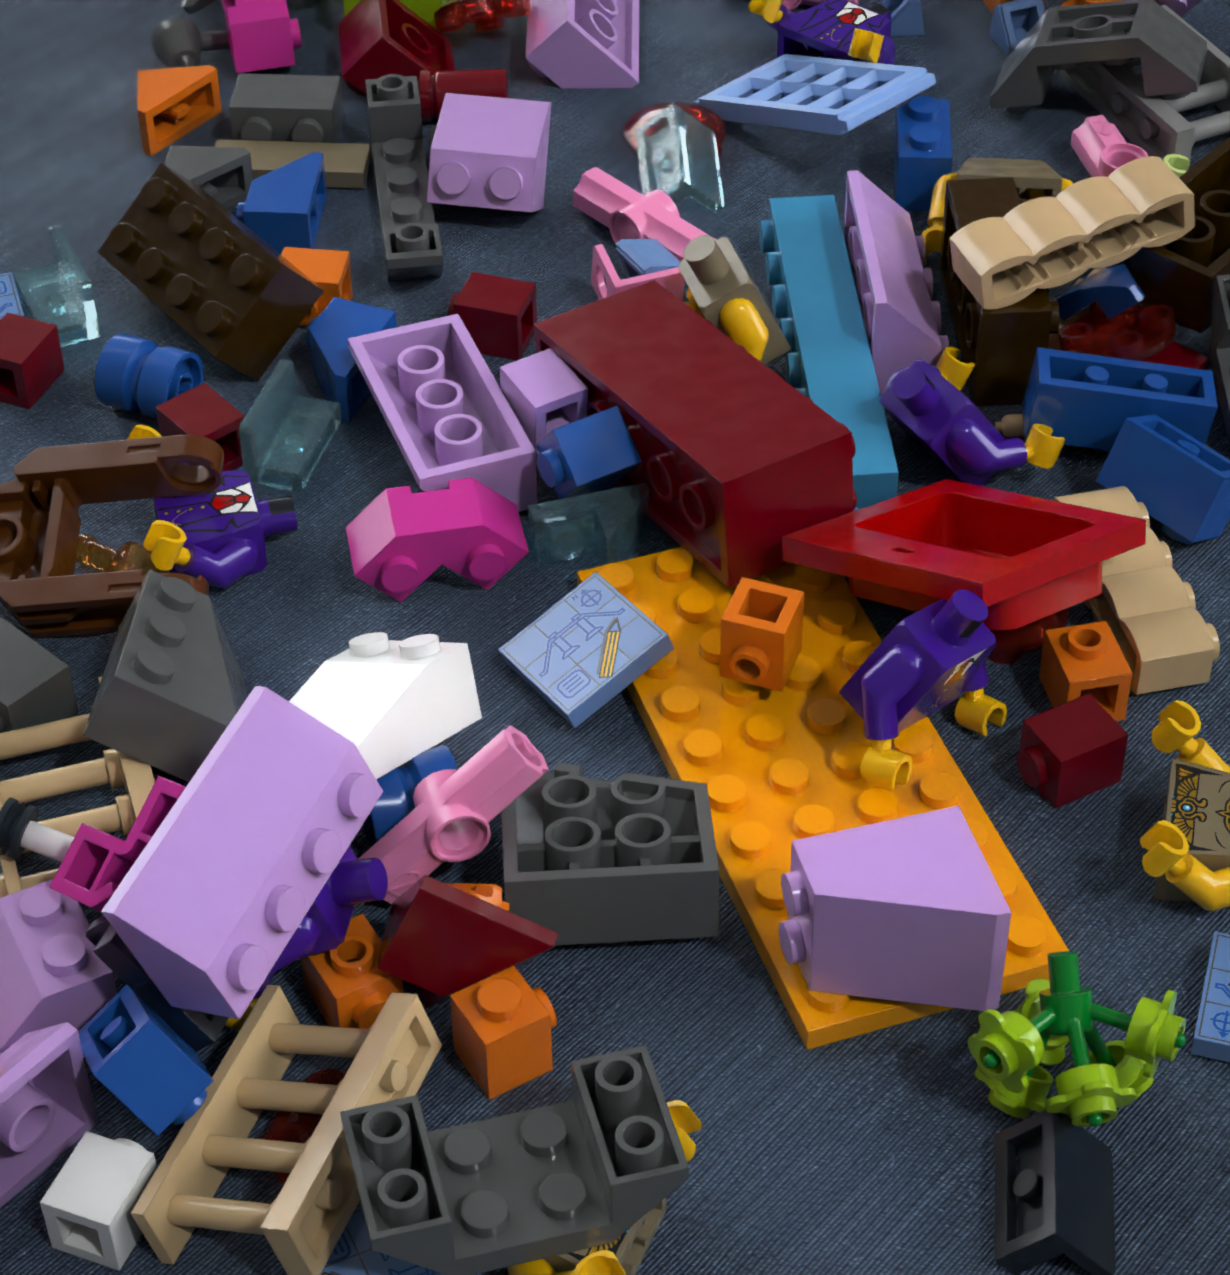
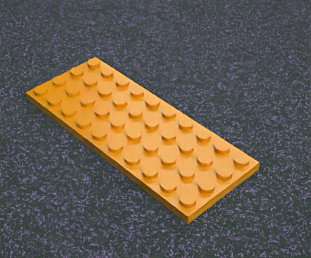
M683 547L577 571V586L597 572L666 632L674 646L672 651L626 688L671 779L707 784L719 875L807 1050L954 1008L809 991L798 963L791 965L787 963L779 937V923L788 920V911L781 888V876L783 873L790 872L791 845L793 840L959 806L1011 910L1001 995L1024 989L1029 982L1035 979H1046L1049 981L1047 954L1069 951L928 716L898 733L899 736L896 738H892L891 749L909 755L912 758V773L907 784L900 785L895 783L894 790L889 791L868 783L862 777L860 772L861 762L866 751L872 746V740L865 738L864 720L841 696L839 691L880 645L882 640L857 598L849 593V585L843 575L789 563L752 578L753 580L804 592L802 649L781 692L720 677L721 618L738 585L728 588Z

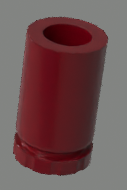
M507 69L438 70L434 74H431V70H420L418 89L422 122H432L433 118H436L438 121L446 93L508 98Z

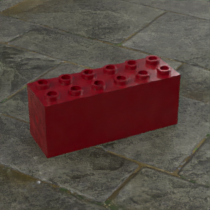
M655 280L533 324L536 353L550 348L553 349L588 388L587 417L618 406L642 462L613 486L728 588L738 585L741 577L752 579L789 564L790 562L783 561L782 536L848 514L856 508L857 497L853 487L852 464L856 447L852 432L844 424L839 423L814 404L809 397L804 396L788 384L775 371L770 370L753 357L743 346L738 345L718 330L712 322L704 319L687 306L682 299L674 296Z

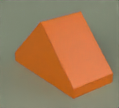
M211 65L137 70V112L144 154L150 157L222 112L217 68Z

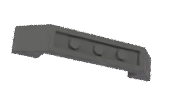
M389 74L379 79H367L365 84L387 282L442 277L443 253L438 223H435L432 203H427L429 177L423 143L421 103L417 76L404 77L397 74Z

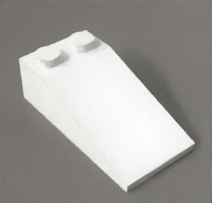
M383 632L357 636L349 641V649L324 661L289 701L353 742L376 779L482 718L468 644L439 642V637L435 634L416 635L402 641L388 640V635Z

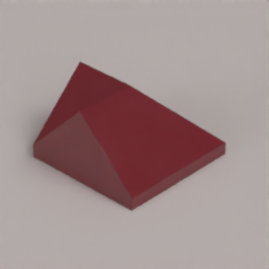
M424 875L392 903L387 916L377 969L417 985L428 1008L450 999L451 994L512 966H515L517 970L553 948L559 933Z

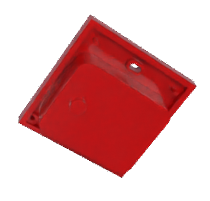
M945 479L782 536L783 561L848 576L849 593L851 595L917 612L941 599L949 600L957 590H969L977 594L987 605L988 617L983 623L988 629L1012 630L1100 595L1102 593V561L1145 545L1146 519Z

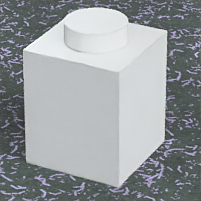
M86 1131L40 1201L52 1248L120 1271L143 1234L132 1217L131 1211L157 1170L154 1153L147 1151L140 1144L126 1138L112 1140Z

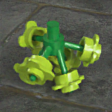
M1072 951L1047 954L1049 981L1046 979H1035L1029 982L1024 990L1025 999L1017 1010L1000 1013L994 1009H986L978 1016L981 1027L978 1033L968 1038V1048L978 1064L974 1075L979 1080L985 1082L991 1089L987 1097L989 1102L1005 1114L1017 1118H1028L1031 1110L1039 1113L1046 1110L1049 1113L1061 1112L1068 1114L1072 1124L1075 1126H1099L1115 1119L1118 1115L1116 1108L1124 1107L1134 1102L1152 1085L1154 1081L1153 1076L1157 1070L1160 1058L1173 1062L1179 1048L1186 1044V1037L1184 1035L1186 1018L1174 1014L1177 992L1172 990L1166 992L1163 1002L1143 996L1138 1002L1133 1016L1093 1003L1092 989L1080 987L1078 953ZM1095 1021L1128 1031L1126 1040H1114L1105 1043L1095 1026ZM1069 1042L1075 1068L1066 1070L1055 1078L1058 1095L1047 1099L1046 1096L1054 1079L1047 1070L1038 1064L1040 1063L1045 1066L1059 1064L1065 1058V1046Z

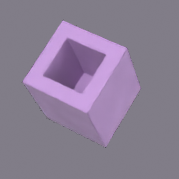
M553 349L541 351L500 367V389L536 453H538L536 445L553 429L587 417L588 388Z

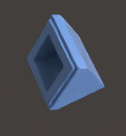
M881 0L878 3L886 7L891 15V37L925 35L920 0Z
M1016 0L998 4L994 7L989 37L1005 54H1010L1046 12L1043 0Z
M621 239L615 243L617 246L615 249L628 278L676 268L680 264V261L657 239Z

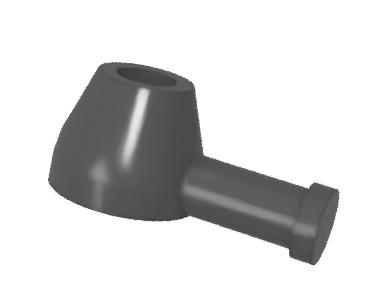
M182 17L163 21L154 29L151 35V45L154 53L168 68L199 66L201 51L229 49L227 29L199 31L193 21Z

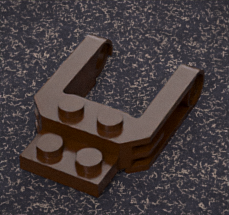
M187 434L40 447L33 450L14 467L13 473L15 477L8 483L0 484V601L9 614L34 638L118 632L119 626L147 574L141 569L73 575L81 519L78 514L79 507L84 504L210 493L221 484L224 463L222 447L209 438ZM183 462H192L200 465H188L184 464ZM159 573L166 577L182 579L189 583L196 591L208 596L209 583L202 575L195 578L181 573Z

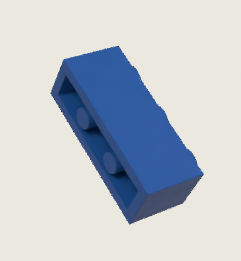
M1037 347L1022 401L1024 439L1027 440L1032 425L1039 423L1050 426L1053 429L1051 436L1064 437L1066 439L1064 445L1099 449L1110 453L1126 418L1156 414L1196 440L1206 444L1218 408L1213 371Z

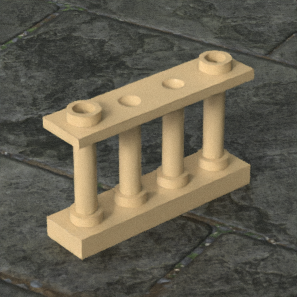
M103 676L98 677V679H99V685H100V683H101V680H102V677H103ZM90 713L0 733V760L92 740L83 736ZM108 749L103 751V758L0 781V810L10 797L18 800L19 804H22L23 802L27 803L110 783L112 790L122 787L125 789V795L115 797L116 804L47 819L37 823L73 837L76 836L82 823L105 833L122 830L123 835L128 836L155 780L149 764L115 749ZM1 848L0 861L3 874H0V898L54 879L59 868L19 877L16 861L8 857V851L2 855ZM25 849L23 853L30 852L31 850Z
M280 985L266 986L212 1076L214 1081L205 1089L207 1097L204 1103L192 1117L185 1121L131 1211L132 1217L161 1263L175 1264L196 1227L265 1235L287 1275L321 1274L360 1201L340 1112L416 1095L442 1047L417 994L391 992L374 1024L369 1029L300 1024ZM295 1054L354 1058L343 1080L338 1085L281 1081ZM263 1110L323 1115L313 1134L305 1143L247 1138ZM230 1167L290 1173L279 1195L272 1203L213 1197Z

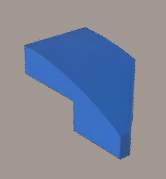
M1125 263L1094 273L1057 297L1056 300L1059 306V316L1063 321L1095 301L1098 302L1110 320L1142 301L1145 295Z

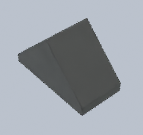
M170 145L164 163L202 188L226 209L238 205V202L246 201L250 184L253 180L251 155L245 148Z

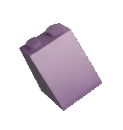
M959 806L792 841L790 872L783 873L781 876V888L788 911V920L779 923V937L787 963L789 965L798 963L809 991L978 1011L999 1008L1011 910Z

